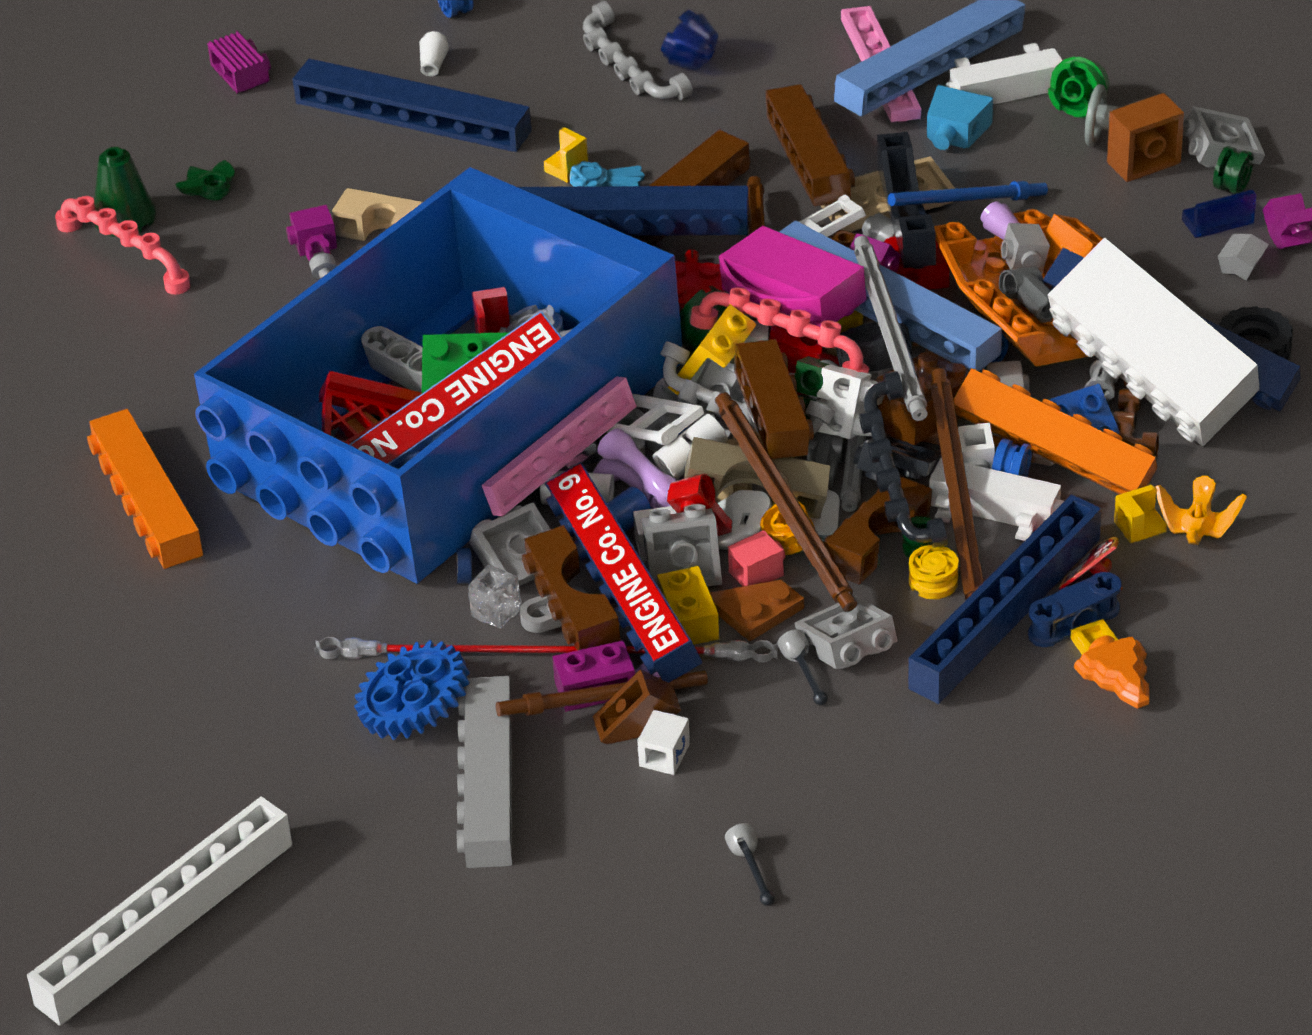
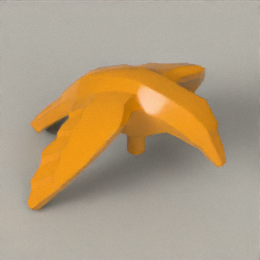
M1202 475L1193 481V503L1189 509H1182L1174 504L1172 497L1161 485L1155 486L1158 503L1169 530L1173 534L1187 533L1186 538L1188 544L1199 545L1204 535L1217 539L1222 537L1237 517L1247 498V495L1242 494L1231 502L1224 511L1220 513L1212 512L1211 502L1216 489V483L1209 476Z

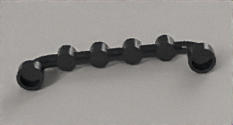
M898 371L883 374L884 381L874 384L867 390L863 399L865 412L859 413V421L862 433H871L873 442L867 443L871 463L880 462L882 471L876 472L880 493L887 491L889 493L891 501L884 502L888 522L897 521L902 534L911 541L918 543L931 542L932 548L947 546V534L942 518L928 520L927 528L924 529L915 527L911 521L909 506L903 494L899 472L893 460L890 441L886 436L882 414L877 405L878 399L883 395H887L889 401L904 398L903 387Z

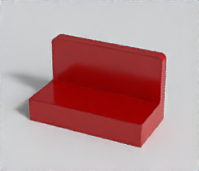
M505 287L472 292L476 333H499L501 327H506L507 329L510 321Z

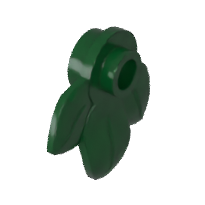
M226 160L215 165L212 171L190 166L187 172V180L177 182L175 186L183 194L201 195L206 199L216 201L222 199L230 192V181L235 177V171L233 166Z

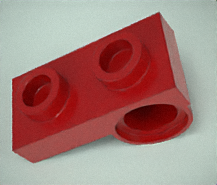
M703 473L670 484L667 502L677 513H683L684 508L688 505H705L706 509H712L716 517L717 536L732 533L733 521L715 501V488L707 474Z

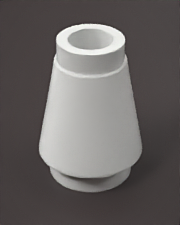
M428 32L420 40L421 72L426 76L438 74L449 50L447 38L442 33Z

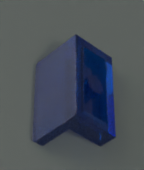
M1253 190L1198 203L1195 207L1182 210V221L1195 238L1254 224L1257 195Z

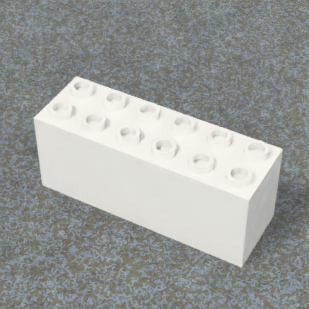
M1106 238L1048 294L1051 307L1049 310L1053 316L1054 321L1052 324L1064 336L1069 334L1078 341V347L1087 356L1092 357L1095 355L1103 362L1102 367L1109 375L1114 378L1120 376L1128 383L1126 386L1135 397L1140 400L1143 397L1153 404V411L1164 421L1172 420L1178 426V432L1191 443L1195 440L1203 447L1259 390L1258 367L1254 361Z

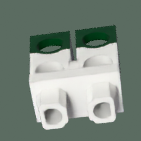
M809 356L798 360L794 375L797 386L796 393L798 397H803L805 411L810 400L835 411L830 425L823 423L817 432L837 435L847 439L857 435L872 436L871 433H862L859 421V413H864L863 399L870 387L878 383L870 380L871 374L820 362V359ZM884 395L878 399L877 405L882 403Z

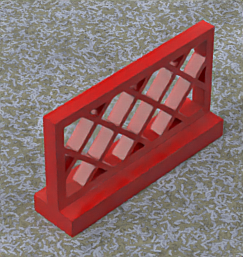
M330 371L319 391V402L322 403V432L331 436V431L339 427L349 438L346 441H340L349 445L421 395L422 392ZM332 405L346 408L349 413L341 417ZM364 412L377 415L382 420L374 424ZM356 418L365 430L357 434L347 422Z

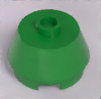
M1082 57L1066 58L1052 72L1051 87L1048 88L1049 98L1058 111L1063 110L1074 117H1086L1094 88L1101 84L1106 88V93H1108L1109 77L1102 65L1093 60Z

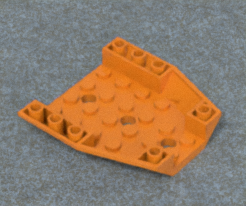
M1035 209L1013 213L1021 224H1039L1044 234L1052 219ZM949 222L934 226L936 241L959 288L983 317L1002 328V334L1031 363L1035 366H1042L1089 357L1078 347V341L1070 334L1064 336L1052 324L1053 318L1050 322L1041 323L1017 299H1009L1000 291V274L1004 270L1010 269L1006 260L1001 255L1003 242L1001 238L995 236L994 238L977 240L959 222ZM1047 259L1042 273L1043 279L1052 266Z

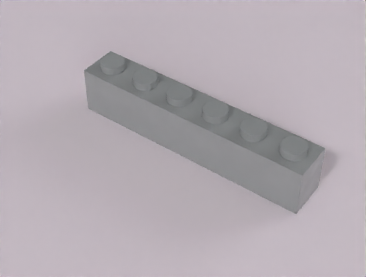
M510 677L468 678L470 684L465 686L466 695L458 697L459 715H465V720H458L459 742H465V746L458 747L459 769H464V774H457L458 796L464 797V802H457L458 825L464 824V830H457L458 853H465L466 868L512 866V715L498 717L495 707L496 702L512 700Z

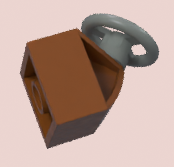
M1099 84L1094 88L1086 115L1085 142L1088 146L1092 147L1098 142L1102 128L1109 130L1107 163L1126 182L1181 163L1184 112L1165 93L1118 108V106L1106 104L1107 93L1103 85Z

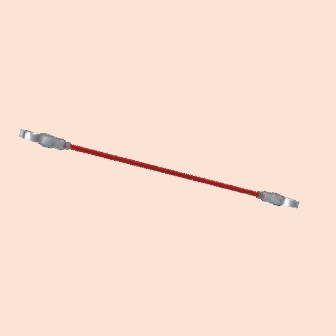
M326 637L320 642L316 641V648L314 650L315 656L320 654L325 659H334L339 655H344L348 659H359L363 656H378L388 652H400L403 646L409 651L412 650L413 645H388V643H381L378 640H363L360 637H348L340 642L337 638ZM732 640L730 642H715L704 647H695L698 654L711 656L715 659H729L733 662L747 661L748 658H753L758 662H768L772 658L777 659L778 651L777 644L773 645L767 640L756 641L753 645L748 644V641ZM326 645L338 646L334 651L327 652L322 650ZM452 645L456 652L569 653L577 651L575 646ZM626 646L628 653L645 654L644 649L636 652L633 646ZM758 648H768L771 650L770 653L764 655L757 654L754 651Z

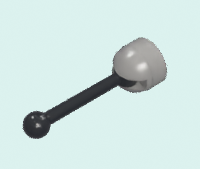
M795 629L784 633L777 642L782 655L790 661L799 663L814 692L813 700L815 704L824 705L828 700V696L824 691L820 690L805 660L809 651V643L804 632Z
M737 824L731 827L725 834L728 848L736 856L746 858L761 892L760 902L765 906L772 905L775 901V895L767 889L752 854L758 846L755 830L751 824Z

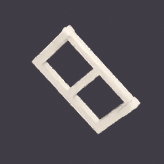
M843 195L838 198V201L801 220L800 223L828 237L866 216L862 207L853 202L847 195ZM841 209L848 213L822 228L816 224Z
M632 394L637 407L651 410L630 426L616 423L607 433L619 428L633 438L668 445L678 437L677 434L705 413L702 406ZM666 412L681 415L660 431L645 429Z

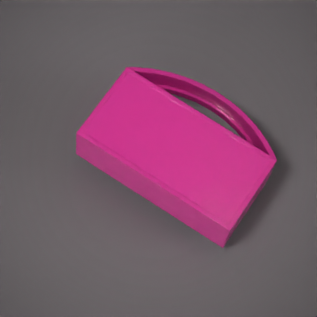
M765 226L760 227L719 256L723 290L728 291L730 294L732 288H744L751 293L749 301L759 305L762 299L777 300L781 304L779 312L789 316L792 310L807 311L811 314L810 323L821 327L823 321L837 322L841 318L851 315L856 307L866 301L863 266Z

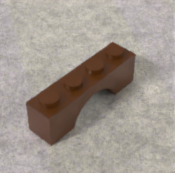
M900 476L903 494L909 506L910 518L914 516L929 518L933 489ZM878 489L875 495L868 501H864L850 518H846L842 525L823 541L833 561L838 565L846 580L858 585L877 568L880 539L877 536L901 532L897 521L889 523L886 516L884 502L891 501L888 491L880 493Z
M562 525L524 538L526 553L522 555L524 568L528 575L534 574L536 588L541 598L547 597L549 600L548 606L554 621H561L562 632L567 644H574L578 651L621 641L618 616L605 594H587L579 592L568 585L580 573L577 546L565 526Z

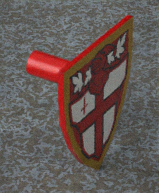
M1111 537L1098 543L1065 576L1059 589L1061 590L1068 586L1087 570L1092 575L1100 572L1110 573L1112 562L1104 557L1117 548L1119 539Z

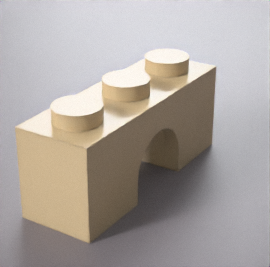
M346 188L332 210L335 234L340 237L365 241L372 231L391 227L423 202Z

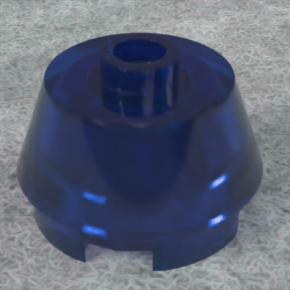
M689 9L678 18L682 22L675 28L673 33H667L661 46V52L664 53L663 56L668 59L670 65L696 71L713 57L719 35L703 13L696 14Z

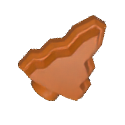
M1101 636L1092 642L1088 651L1084 652L1080 659L1074 663L1075 670L1085 680L1094 681L1100 688L1115 692L1127 704L1137 709L1149 705V684L1144 678L1147 673V666L1144 662L1147 653L1141 642L1135 640L1133 636L1116 641L1112 636Z

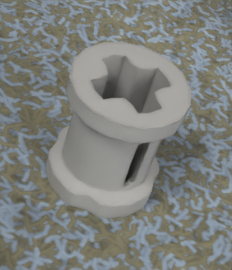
M1098 359L1090 367L1089 374L1091 379L1085 384L1084 388L1100 384L1101 388L1105 389L1104 396L1108 403L1114 397V383L1117 382L1119 376L1114 378L1109 375L1102 367L1103 362Z

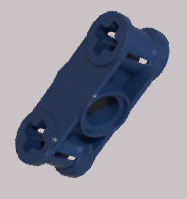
M1109 572L1096 573L1088 579L1072 586L1064 587L1059 592L1031 603L1029 617L1032 620V625L1028 629L1029 641L1038 647H1051L1069 638L1071 629L1073 630L1104 619V621L1110 620L1118 616L1120 603L1117 599V594L1121 591L1120 578Z

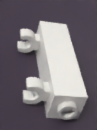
M1036 43L1023 46L1026 54L970 65L967 57L954 59L957 68L950 69V82L946 83V87L993 97V104L1048 93V88L1051 87L1052 72L1062 59L1055 48L1040 51Z
M940 458L929 480V487L933 489L931 506L938 507L935 519L942 518L943 522L948 523L951 519L949 492L945 480L943 461ZM964 463L973 516L1019 526L1015 535L1016 539L1025 541L1064 502V500H1060L1061 485Z

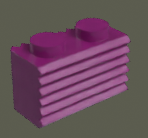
M236 31L235 34L225 35L224 38L220 37L219 40L209 41L208 51L212 68L214 67V70L222 76V79L230 85L236 94L270 81L268 73L271 70L270 61L265 53L260 54L257 51L252 39L247 40L240 32Z

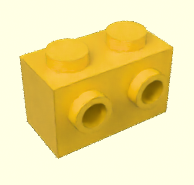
M699 566L658 574V587L693 645L718 640V612Z

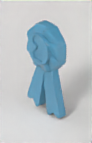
M581 161L580 164L574 165L571 168L570 184L574 187L640 186L645 175L641 172V166L606 170L597 162Z

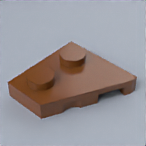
M782 580L710 592L718 616L748 641L754 640L805 608L804 597Z

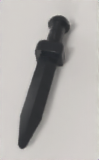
M594 441L566 464L567 468L574 467L580 462L585 465L599 461L601 455L597 453V447L600 441Z

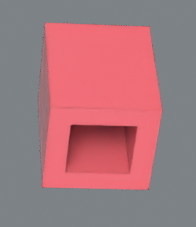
M764 530L728 546L729 573L742 587L774 581L784 576L783 560L785 559V551L780 542L774 541Z

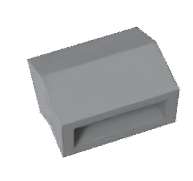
M1232 234L1218 255L1222 274H1236L1247 281L1269 244L1252 234Z

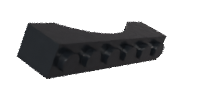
M909 133L878 134V170L903 268L922 269L926 266L936 265V233L931 214H926L923 204L890 206L888 203V195L890 193L919 191L913 147Z

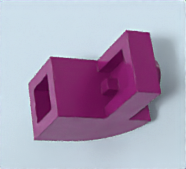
M1302 194L1270 199L1262 210L1269 235L1276 247L1284 249L1311 244L1312 208L1305 209Z

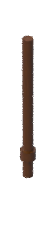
M705 670L689 672L669 683L672 684L674 690L707 685L708 676ZM627 682L541 695L540 692L527 693L523 695V698L496 702V713L498 717L519 713L531 716L542 714L545 709L610 700Z

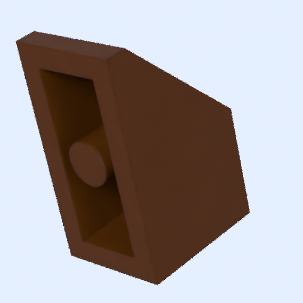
M640 669L592 717L601 742L607 745L639 738L653 710L677 715L681 711V707L672 684Z

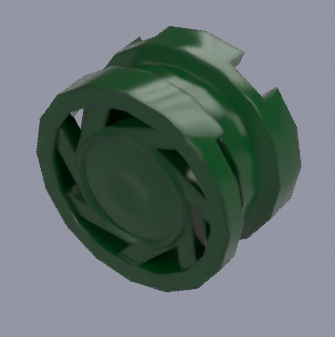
M1226 146L1222 150L1215 166L1213 187L1222 191L1227 188L1232 194L1241 195L1246 189L1252 174L1253 165L1249 164V160H1254V154L1245 150L1240 153L1235 147Z

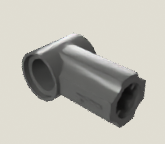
M1029 266L1004 270L1000 274L999 289L1009 299H1017L1041 323L1051 321L1053 316L1049 310L1051 307L1048 294L1051 291L1044 285L1042 273L1037 267Z
M817 432L814 434L813 440H809L807 461L830 465L828 488H831L834 485L838 463L842 464L844 460L846 438Z

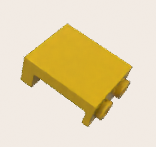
M729 304L677 375L683 379L691 380L707 358L712 359L718 365L725 368L735 355L736 344L745 342L756 327V323ZM668 386V389H670L676 395H679V391H676L672 387Z

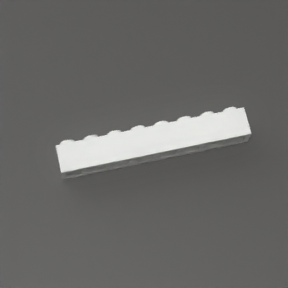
M262 796L27 974L34 1006L61 1026L290 848L292 841L287 814Z

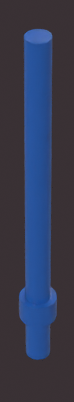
M1014 181L1010 185L890 193L888 195V203L890 206L1000 198H1011L1017 201L1026 200L1029 196L1046 195L1048 193V186L1046 183L1028 184L1026 181Z

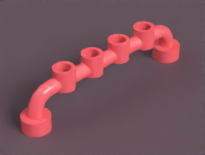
M82 196L78 199L70 198L63 202L61 209L55 215L57 228L60 231L74 232L81 228L82 222H92L99 226L101 234H113L119 237L124 247H136L142 250L145 259L161 261L168 270L163 276L165 290L168 293L176 295L189 290V273L181 269L174 256L161 247L158 234L146 233L142 236L139 235L138 225L135 221L127 220L118 223L115 210L104 208L97 211L94 199L90 196Z
M732 288L730 294L720 291L709 293L702 299L700 305L692 308L690 324L696 328L711 329L718 319V311L713 307L715 305L728 307L731 304L743 314L757 318L760 324L766 326L777 325L788 329L787 332L790 335L796 337L807 336L818 340V344L823 347L842 349L846 351L850 358L849 361H845L842 364L843 368L869 373V367L863 363V354L860 347L852 339L840 334L842 326L835 321H823L821 327L810 323L811 314L807 311L792 310L789 316L779 312L781 304L777 300L762 299L760 305L749 301L751 293L744 288Z

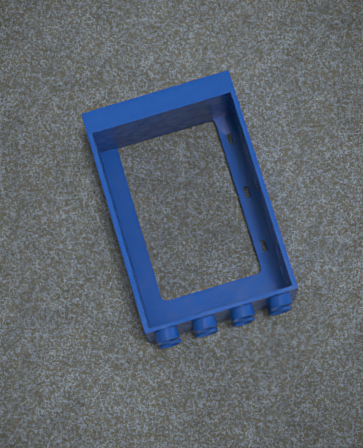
M469 167L194 373L200 405L196 408L195 415L198 424L206 433L211 457L206 463L208 475L221 491L227 494H233L238 491L259 502L261 507L271 517L278 520L288 517L309 528L313 535L323 544L334 546L338 543L360 554L364 561L375 571L386 573L391 570L418 584L452 556L457 548H461L470 541L472 530L478 523L486 519L495 520L498 517L492 514L481 486L616 376L626 377L632 394L645 395L658 381L664 378L663 365L666 357L660 353L665 342L668 341L682 347L675 256ZM505 287L509 315H513L532 305H536L539 310L546 309L548 305H551L555 312L562 317L563 330L572 329L399 469L322 432V403L319 402V391L330 371L384 384L392 381V379L373 370L369 365L361 337L365 331L372 327L382 326L422 347L423 335L452 334L474 316L472 292ZM332 405L341 417L346 414L345 408Z

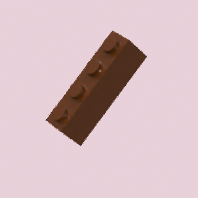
M776 339L736 344L734 372L757 435L771 459L808 455L809 440L814 438L813 423L811 419H806L804 400L803 397L797 396L796 379L793 374L789 375L786 353H781Z

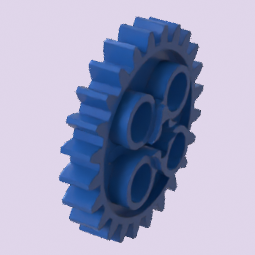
M429 640L421 648L420 644L415 642L412 650L407 651L403 646L400 649V655L395 656L389 653L388 662H377L378 670L366 673L369 681L358 685L362 692L355 695L358 703L354 707L364 727L368 728L372 735L377 732L379 737L383 739L389 734L391 739L395 740L402 732L405 738H409L412 730L417 729L422 734L424 732V725L429 723L435 727L437 726L436 718L439 716L449 717L446 710L449 707L455 708L459 706L455 698L466 695L463 687L470 684L466 677L470 672L459 651L456 652L452 645L446 647L444 642L441 641L435 646L432 640Z

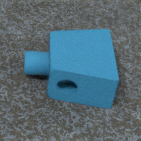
M938 85L927 115L928 139L932 140L933 145L940 150H945L950 145L962 148L970 147L993 123V97Z

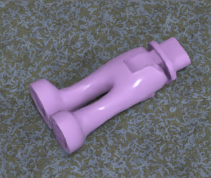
M619 428L608 432L597 447V453L603 459L597 464L593 473L613 474L614 482L621 480L630 487L638 488L647 497L651 509L670 506L667 502L670 484L677 481V479L666 475L637 448L631 436Z

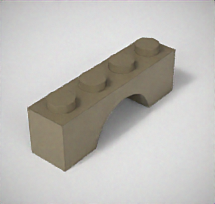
M693 437L687 457L684 479L703 473L707 474L713 482L716 498L726 487L737 483H752L764 487L740 446ZM792 457L772 459L797 501L805 506L809 517L819 519L827 499L830 465Z

